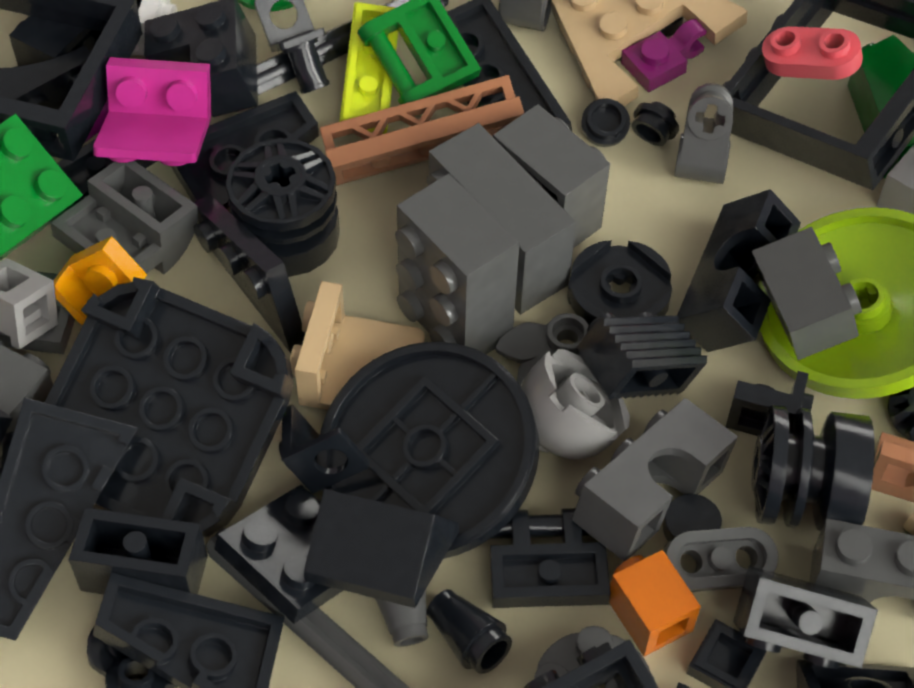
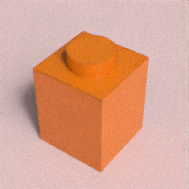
M663 549L647 558H644L642 555H636L627 559L616 568L612 575L609 604L644 657L694 631L701 606Z

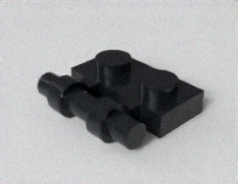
M561 508V514L529 515L527 509L518 510L509 523L490 538H511L512 544L490 545L493 608L609 605L611 593L606 547L600 542H582V536L591 535L572 521L576 508ZM561 537L563 543L531 544L530 538Z

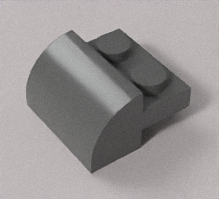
M113 162L87 180L89 191L87 197L50 222L53 237L74 253H78L112 236L146 274L153 268L165 274L182 257L195 233L194 225L198 222V206L137 162Z

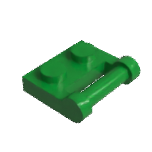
M410 0L366 22L357 31L364 46H371L400 95L398 102L400 105L451 91L480 75L481 67L440 0ZM398 30L427 78V81L417 86L387 38L388 34Z

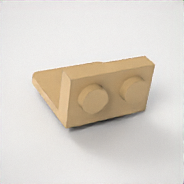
M321 281L316 300H308L304 308L302 331L306 332L303 344H295L293 346L289 360L292 375L296 377L299 405L328 410L341 388L361 368L394 349L425 342L424 331L417 327L347 316L344 313L342 284Z

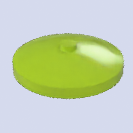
M856 208L830 214L800 229L799 231L812 227L821 245L828 242L831 243L842 270L836 276L841 285L851 283L862 308L861 313L854 315L859 336L797 360L770 302L760 332L773 360L794 380L798 371L809 373L806 387L840 398L869 399L884 397L914 387V214L890 208ZM760 280L758 286L767 295L765 288Z

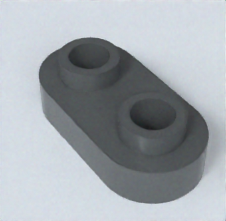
M755 527L687 531L671 539L663 548V551L691 592L743 588L748 569L741 567L737 563L736 552L738 549L748 553L751 560L750 566L775 572L778 564V551L774 541L767 533ZM682 554H688L694 558L696 562L694 573H688L681 567L680 558Z

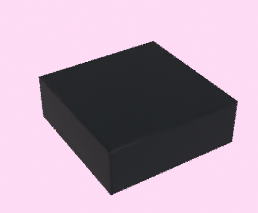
M715 619L689 664L686 674L711 688H748L767 651L747 644L745 642L746 636H743L741 632Z

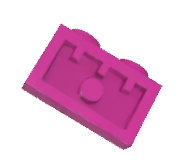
M110 57L106 64L109 111L93 144L94 156L107 157L119 163H128L135 160L160 161L168 166H181L197 162L211 120L210 64Z

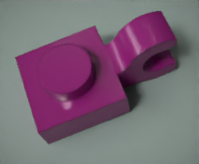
M691 19L682 24L670 39H667L661 31H658L622 50L621 64L649 93L686 73L687 59L694 58L704 51L705 47L698 38L706 35L707 30L696 19Z

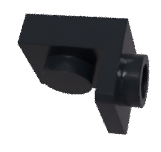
M797 372L790 394L777 391L768 385L751 384L738 380L725 427L758 436L762 431L767 410L772 404L786 406L789 415V432H791L796 411L799 408H806L811 412L814 395L804 393L809 373Z

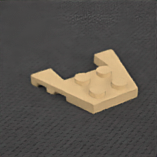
M551 0L554 17L571 53L575 54L588 89L591 88L596 100L603 98L613 99L624 107L638 98L639 85L615 63L616 60L621 58L622 50L661 31L680 17H684L687 21L696 19L707 30L704 36L716 45L747 24L748 14L745 8L728 0Z

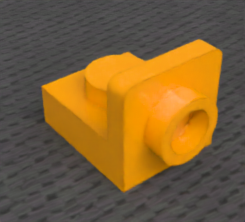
M110 236L70 257L54 279L55 298L83 325L87 316L81 309L93 293L100 296L116 285L133 282V277L145 279L147 274L123 247Z

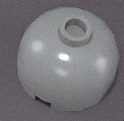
M558 349L552 356L550 351L547 352L531 368L522 382L521 388L529 401L539 434V450L542 452H550L567 459L593 457L609 447L629 427V412L622 397L618 400L616 397L609 400L582 357L568 350Z

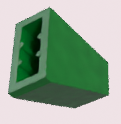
M894 34L877 43H869L861 48L863 62L860 68L850 76L847 86L864 133L914 69V53ZM914 137L903 150V152L900 154V156L897 158V160L893 163V165L890 167L887 173L884 175V179H886L887 174L914 145Z

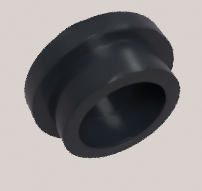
M608 98L595 100L583 112L581 119L582 131L585 137L597 146L611 147L617 145L626 137L629 131V113L616 100Z
M640 103L634 110L633 115L635 119L632 122V129L641 139L650 144L663 146L667 140L674 139L680 128L675 120V113L663 103Z

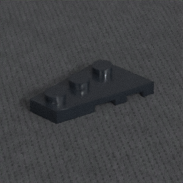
M294 91L209 125L197 162L181 166H171L193 203L211 194L222 206L228 209L226 179L230 165L241 152L258 142L277 138L301 140L309 144L319 136L318 122L298 93Z
M211 194L194 202L198 206L199 221L198 224L194 225V231L199 243L207 253H214L228 274L231 275L291 353L295 344H303L305 332L302 331V321L284 262Z

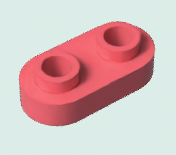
M782 27L771 32L762 44L766 68L772 74L780 77L839 80L854 74L863 62L859 37L846 29Z

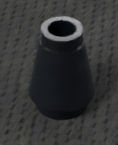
M451 589L440 592L430 602L427 608V615L433 620V623L465 669H474L479 674H485L496 668L507 656L512 645V639L506 634L507 628L505 623L457 595Z

